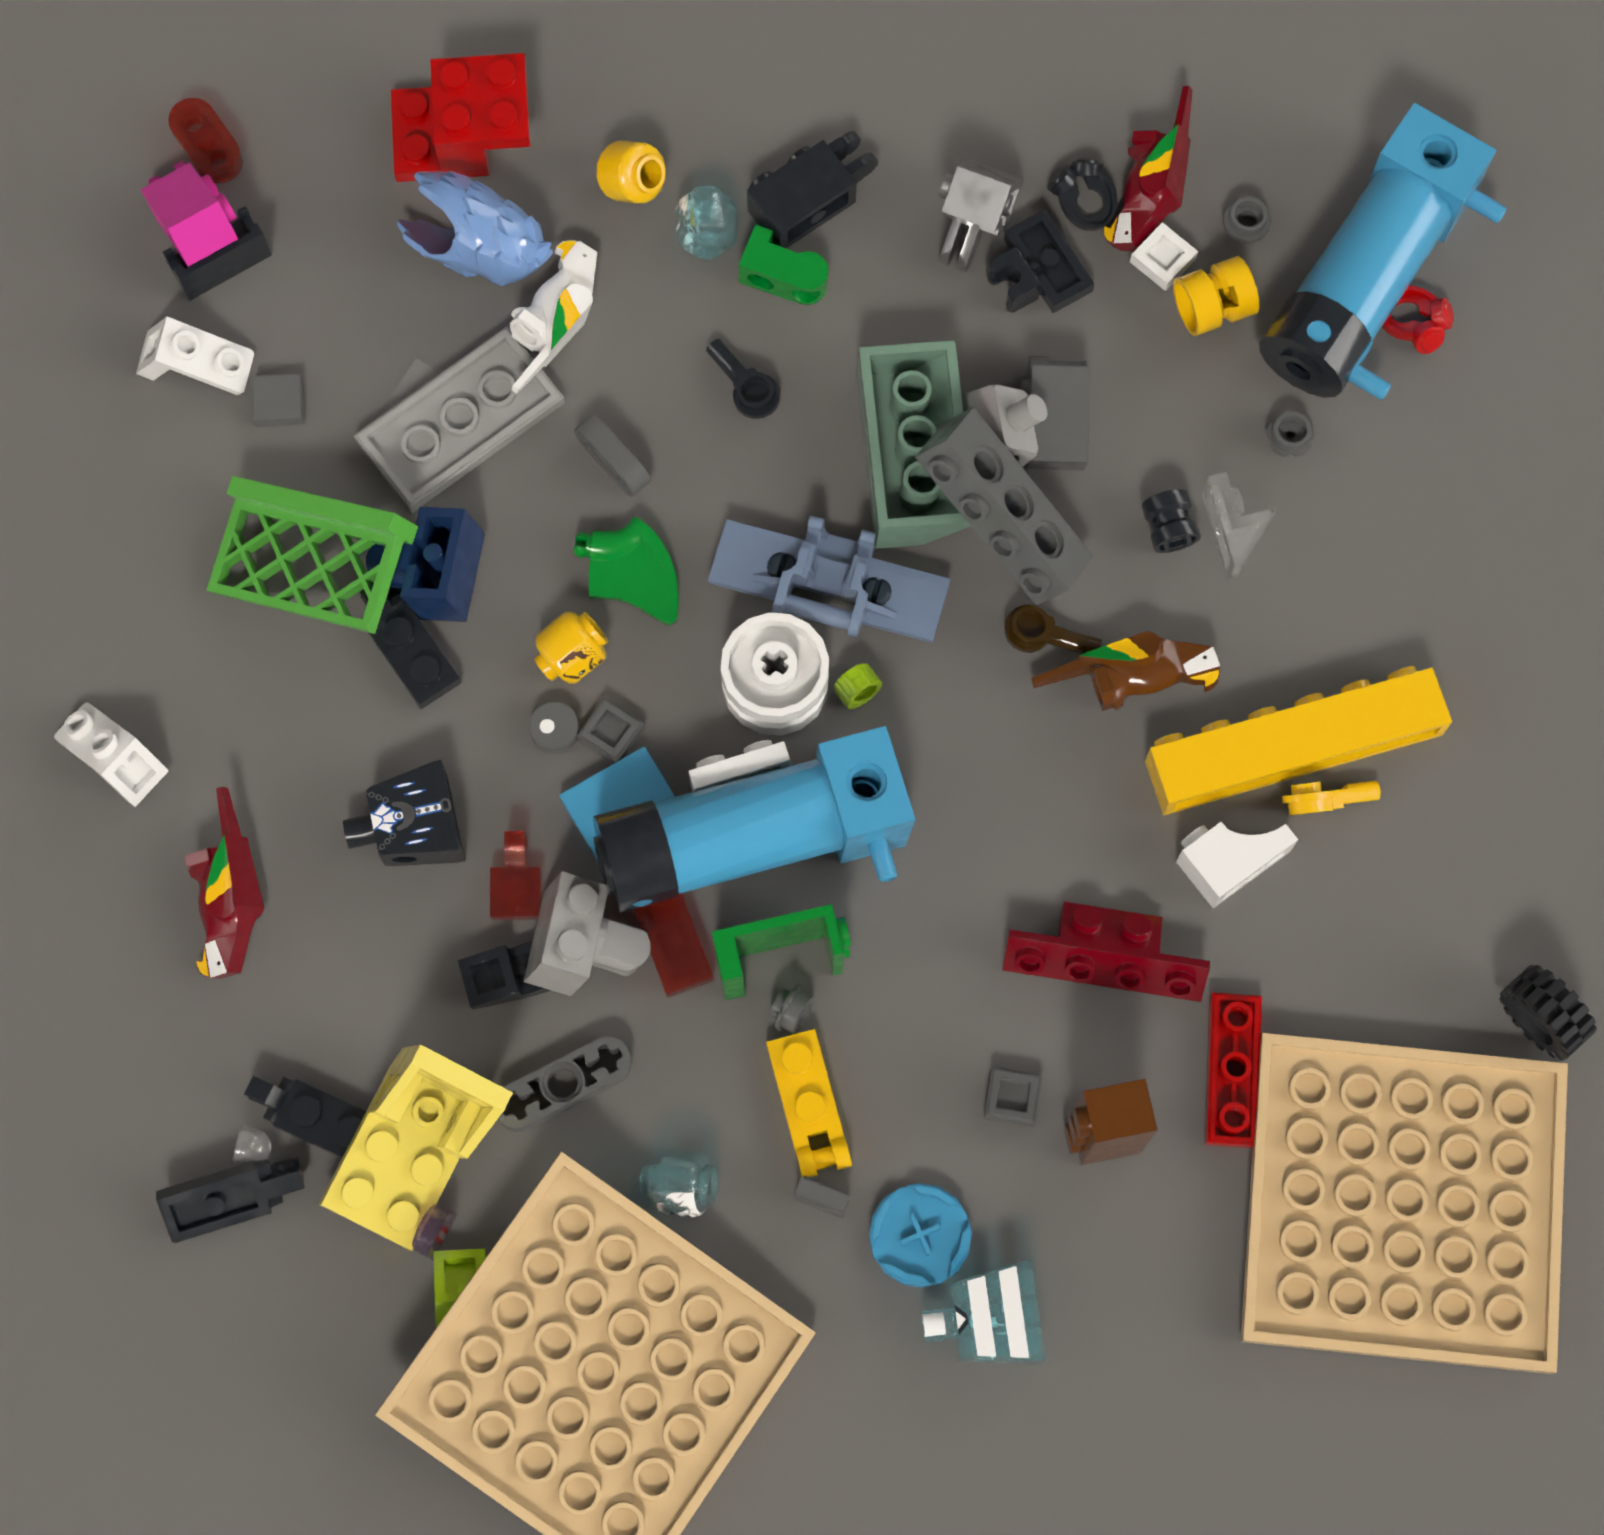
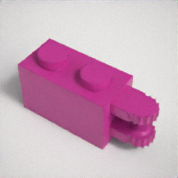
M181 161L173 166L175 171L162 178L156 175L148 179L149 185L140 189L161 229L189 267L238 240L230 224L237 217L223 193L220 194L209 174L200 177L191 163L185 165Z

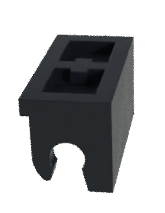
M246 206L237 210L240 219L231 224L238 240L189 267L179 253L174 254L171 247L162 252L167 265L189 301L272 256L263 232L257 223L254 224Z

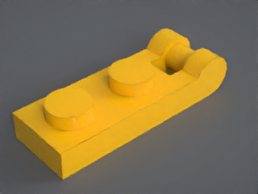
M815 1029L767 1041V1050L801 1176L803 1178L804 1176L809 1178L818 1176L817 1170L835 1165L837 1170L851 1167L850 1153ZM827 1133L830 1146L811 1151L808 1138Z

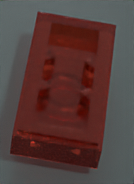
M682 893L676 898L634 909L641 929L648 934L651 947L650 954L667 998L714 981L712 971Z

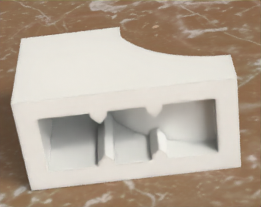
M1221 821L1210 830L1205 825H1202L1185 837L1181 842L1184 849L1181 851L1176 863L1210 906L1215 908L1291 852L1298 838L1286 824L1268 833L1246 835L1227 829Z

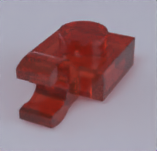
M504 831L505 867H490L491 920H538L542 903V870L540 867H527V836H525V831Z

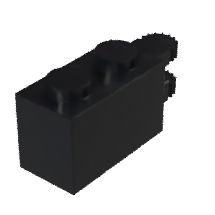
M855 131L844 134L828 145L822 140L811 148L809 146L802 147L789 158L787 164L773 173L767 171L759 175L751 183L747 190L748 212L759 226L773 231V244L788 248L856 203V183L872 173L879 162L869 152L846 166L842 164L841 160L853 153L860 145V137Z

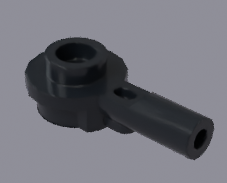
M716 339L708 345L706 352L733 382V401L738 412L752 419L765 418L771 415L778 408L780 402V389L776 381L769 375L757 372L755 368L746 369L721 339Z

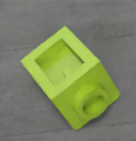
M485 1248L433 1251L436 1328L485 1260Z

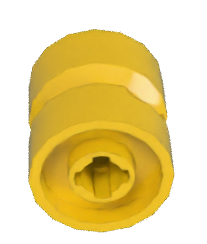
M1240 256L1211 265L1209 274L1200 269L1175 278L1173 281V294L1179 315L1185 327L1193 336H1198L1221 327L1223 318L1231 323L1257 314L1259 311V296L1254 278L1249 267Z

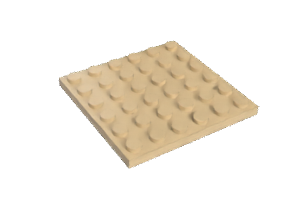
M1262 1033L1260 1039L1255 1140L1252 1150L1240 1342L1545 1374L1557 1373L1568 1063Z
M560 1152L375 1416L543 1535H680L816 1332L569 1156Z

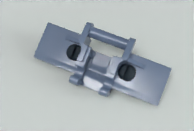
M810 515L806 538L803 540L726 519L708 577L709 584L774 601L772 613L791 614L803 619L848 630L847 635L855 638L858 637L860 628L865 625L933 643L951 579L872 558L877 533L862 529L857 541L835 536L826 532L824 528L825 519ZM799 588L855 603L853 611L793 596L791 593Z

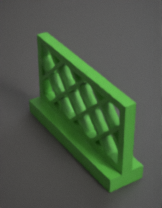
M232 476L227 494L235 498V502L206 590L216 595L375 634L403 543L413 545L418 526L393 512ZM247 515L259 516L264 531L246 542L242 531ZM271 519L277 520L278 522L273 524ZM293 525H298L305 540L286 552L278 535ZM311 529H315V530H319V531H317L316 533L313 534V532H312ZM337 534L340 536L346 550L326 562L319 544ZM351 538L358 539L359 541L354 544ZM270 541L277 559L258 570L252 553ZM375 544L385 546L380 564L367 572L359 554ZM310 551L318 568L298 580L291 563ZM243 560L250 577L235 587L225 585L231 567ZM351 560L359 578L339 591L332 572ZM283 569L290 587L275 597H271L264 581ZM323 579L331 596L317 606L311 607L304 591ZM256 588L257 593L251 592L250 590ZM364 589L369 600L363 619L352 617L344 601ZM296 598L298 603L291 602L290 600ZM336 607L338 613L331 612V610Z

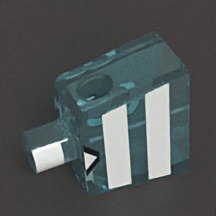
M1031 1260L952 1283L948 1288L951 1307L921 1311L925 1342L955 1339L958 1361L1039 1365L1046 1360Z

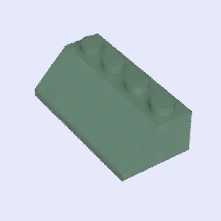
M955 340L859 347L856 375L873 532L877 533L875 549L925 545L971 527L915 458L941 424L964 412Z

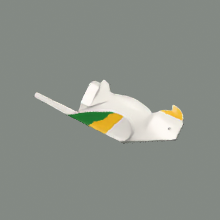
M568 240L556 246L554 253L561 256L558 264L559 272L538 289L530 307H518L512 311L513 320L510 323L511 337L530 351L540 352L512 386L511 390L516 394L544 366L546 367L586 322L593 303L592 293L598 252L581 241Z

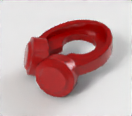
M1409 285L1396 306L1401 303H1413L1418 307L1421 315L1429 317L1431 320L1423 323L1415 320L1400 323L1392 318L1391 312L1382 328L1389 335L1397 339L1411 341L1413 347L1419 353L1429 354L1438 349L1445 338L1444 331L1452 328L1454 322L1453 309L1446 298H1437L1426 289Z

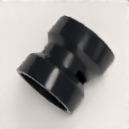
M1174 489L1164 491L1149 497L1142 503L1141 507L1145 520L1153 524V532L1150 538L1154 551L1157 553L1179 551L1190 547L1200 540L1201 534L1198 524L1188 514L1192 504L1186 490Z

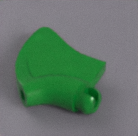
M634 516L619 530H593L592 534L578 532L575 535V556L578 558H590L589 599L617 600L627 603L668 626L674 625L677 622L679 600L674 566L666 547L646 523Z

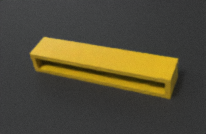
M1415 666L1401 668L1390 673L1386 681L1370 685L1367 679L1359 680L1341 688V693L1324 698L1322 693H1314L1294 702L1295 707L1277 711L1275 706H1269L1250 713L1246 721L1230 725L1229 720H1219L1202 727V733L1183 738L1182 733H1174L1159 738L1154 742L1155 746L1150 748L1145 763L1163 816L1442 736L1451 725L1452 719L1433 667L1417 671Z

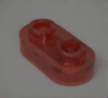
M187 98L175 104L168 118L170 129L174 138L201 177L209 174L214 183H225L234 179L239 174L243 165L242 154L238 144L210 104L199 98ZM193 124H202L199 130L194 132L188 131ZM219 158L227 159L221 166L212 165Z

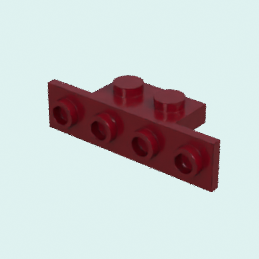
M1063 901L1058 937L1009 930L1002 970L1201 1002L1210 970V961L1160 953L1163 919L1161 916Z

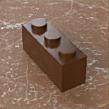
M1146 1079L1083 1091L1075 1107H1073L1071 1115L1068 1116L1069 1123L1064 1124L1070 1154H1079L1081 1165L1141 1153L1157 1132Z

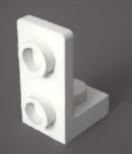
M165 317L147 331L136 374L154 381L170 369L235 395H240L245 391L254 352L244 346L170 317Z
M88 702L72 713L54 735V738L62 746L96 771L134 807L142 801L169 771L133 735Z

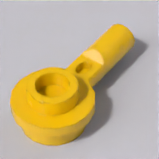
M1377 781L1349 783L1340 790L1323 792L1321 790V782L1291 785L1292 795L1282 796V802L1288 803L1289 815L1324 812L1344 808V804L1379 800L1381 790Z

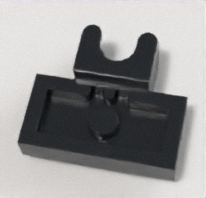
M1046 209L1005 230L1004 240L1011 250L991 260L986 269L987 280L991 285H997L1003 281H1012L1016 284L1008 290L1006 310L1010 313H1014L1038 300L1039 295L1042 296L1051 312L1055 313L1093 292L1094 289L1093 280Z

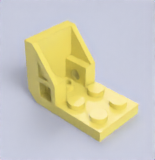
M421 1044L403 1047L384 1076L318 1205L409 1251H413L459 1159H468L504 1112L513 1092Z

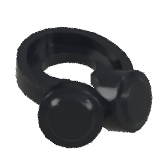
M1078 158L1072 161L1071 166L1065 164L1053 172L1049 178L1047 190L1053 195L1058 196L1061 209L1072 224L1085 231L1100 230L1108 225L1116 214L1118 207L1116 190L1110 178L1103 172L1104 163H1100L1096 159ZM1077 177H1082L1088 189L1097 192L1102 199V209L1096 216H1085L1078 209L1077 198L1080 193L1074 183Z

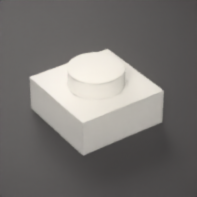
M1162 222L1132 253L1130 263L1166 291L1173 284L1174 279L1180 277L1196 260L1198 250Z

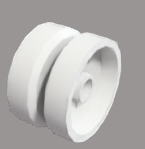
M769 612L747 619L732 631L722 649L720 671L722 691L728 709L743 726L760 734L782 736L802 730L818 717L827 700L829 656L822 637L809 623L791 614Z

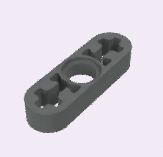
M611 1036L601 1037L511 1082L503 1088L513 1092L512 1096L517 1095L521 1101L536 1095L530 1086L539 1082L541 1093L551 1106L542 1110L541 1104L537 1100L525 1107L527 1114L525 1118L518 1120L514 1114L505 1116L503 1112L498 1121L510 1131L523 1132L621 1083L627 1078L632 1067V1059L628 1047L618 1038ZM608 1049L612 1055L620 1052L623 1057L616 1061L618 1070L609 1074L608 1070L604 1067L590 1073L596 1083L587 1087L583 1071L576 1062L585 1059L587 1068H590L601 1061L599 1052ZM562 1070L572 1072L578 1080L575 1092L566 1098L555 1097L549 1091L550 1078L553 1074ZM508 1102L505 1110L510 1107V1102Z

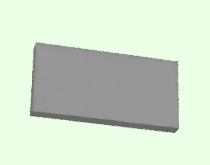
M508 327L502 329L353 435L355 442L411 513L565 404L564 396L542 369L517 394L511 390L514 383L534 359L521 343L511 337L512 332Z

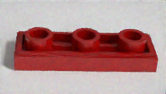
M1215 992L1210 994L1204 1145L1253 1149L1257 1108L1262 996ZM1228 1062L1238 1063L1242 1068V1075L1238 1077L1230 1075L1226 1069V1064Z

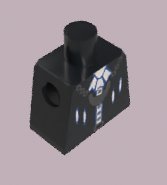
M442 760L433 761L369 787L366 790L370 814L343 820V829L348 848L352 849L376 843L379 856L385 866L443 864L465 861L448 775Z

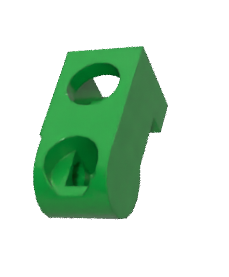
M755 224L738 265L739 283L803 305H812L821 301L827 293L829 274L828 265L824 258L816 252L805 251L797 253L773 244V231Z

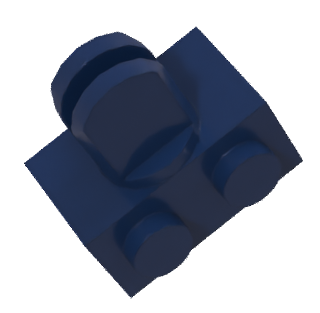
M419 507L416 520L418 529L413 545L403 543L390 588L401 589L400 597L421 620L467 622L485 533L464 508ZM375 544L369 549L366 555V568L368 571L380 564L385 546Z

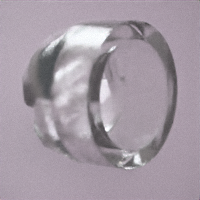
M241 1124L232 1165L238 1166L254 1160L258 1162L259 1160L268 1159L271 1153V1141L267 1134L256 1127Z

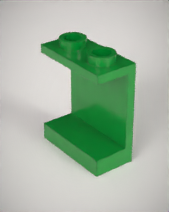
M832 904L712 931L714 952L725 1000L745 996L744 979L739 957L824 938L833 976L843 974V960L850 957L849 947H851V941L845 917L835 918Z

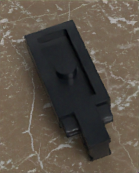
M362 589L359 591L360 597L367 606L369 599L365 590ZM399 594L390 600L386 598L376 633L368 634L418 707L423 709L462 682L416 614L406 602L404 603Z
M253 1076L244 1095L248 1096V1099L267 1107L263 1118L273 1123L276 1129L340 1158H343L366 1111L299 1080L295 1079L293 1081L284 1076L278 1087Z
M298 1157L276 1162L272 1165L269 1159L259 1160L258 1162L254 1160L156 1191V1201L172 1243H178L271 1214L272 1207L283 1202L282 1195L304 1189V1174Z

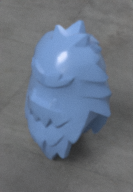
M421 171L414 174L415 180L420 184L418 187L419 192L442 209L454 226V229L443 228L420 219L417 220V223L399 219L397 226L403 234V239L413 249L420 252L422 256L443 263L445 267L466 278L478 275L488 279L493 284L504 287L506 284L524 279L539 269L553 254V250L550 249L551 242L544 241L539 222H536L532 216L528 217L518 205L508 199L505 200L488 186L478 181L474 182L468 176L452 171Z

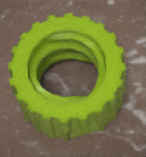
M861 663L843 673L837 679L834 688L835 693L847 709L852 710L871 700L880 690L883 683L867 663Z

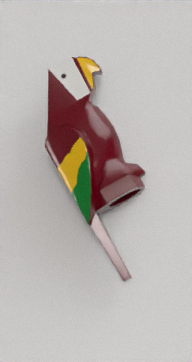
M1183 86L1174 127L1168 134L1160 133L1158 130L1133 131V146L1128 148V155L1134 160V165L1125 183L1124 207L1111 227L1104 226L1105 239L1112 247L1117 248L1119 251L1134 252L1168 214L1174 213L1182 206L1191 142L1188 132L1193 90L1190 86Z
M227 787L216 788L222 840L219 847L206 848L185 855L186 867L190 868L188 872L191 878L199 883V913L206 933L202 961L197 960L196 965L203 976L220 979L242 972L252 928L264 910L248 838L242 837Z

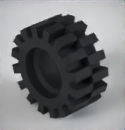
M1529 965L1499 994L1501 995L1500 1002L1505 1005L1503 1009L1506 1014L1514 1018L1512 1022L1515 1026L1521 1027L1525 1031L1524 1035L1529 1040L1533 1039L1540 1050L1544 1051L1546 1049L1549 1056L1553 1058L1558 1057L1559 1060L1563 1061L1567 1060L1597 1031V1027L1594 1025L1596 1021L1593 1016L1588 1014L1590 1010L1586 1004L1580 1003L1577 1000L1579 998L1574 990L1570 992L1566 988L1567 983L1561 978L1556 980L1553 972L1548 969L1544 971L1539 965Z

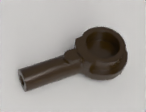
M1034 605L1016 607L1009 613L1004 625L1007 641L1013 648L1026 653L1040 651L1049 644L1084 654L1100 648L1102 639L1055 626L1053 616H1049L1043 609Z

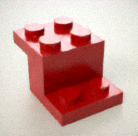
M524 53L430 59L431 87L391 89L393 161L396 182L416 181L414 174L421 171H452L468 177L489 176L488 150L531 147L527 70Z

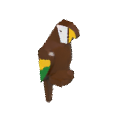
M1145 631L1081 654L1079 659L1031 678L1033 688L1088 674L1091 676L1093 688L1102 711L1111 708L1118 710L1123 707L1124 701L1128 696L1154 694L1180 682L1191 685H1204V691H1210L1219 682L1220 663L1213 646L1174 641L1159 637L1153 632Z

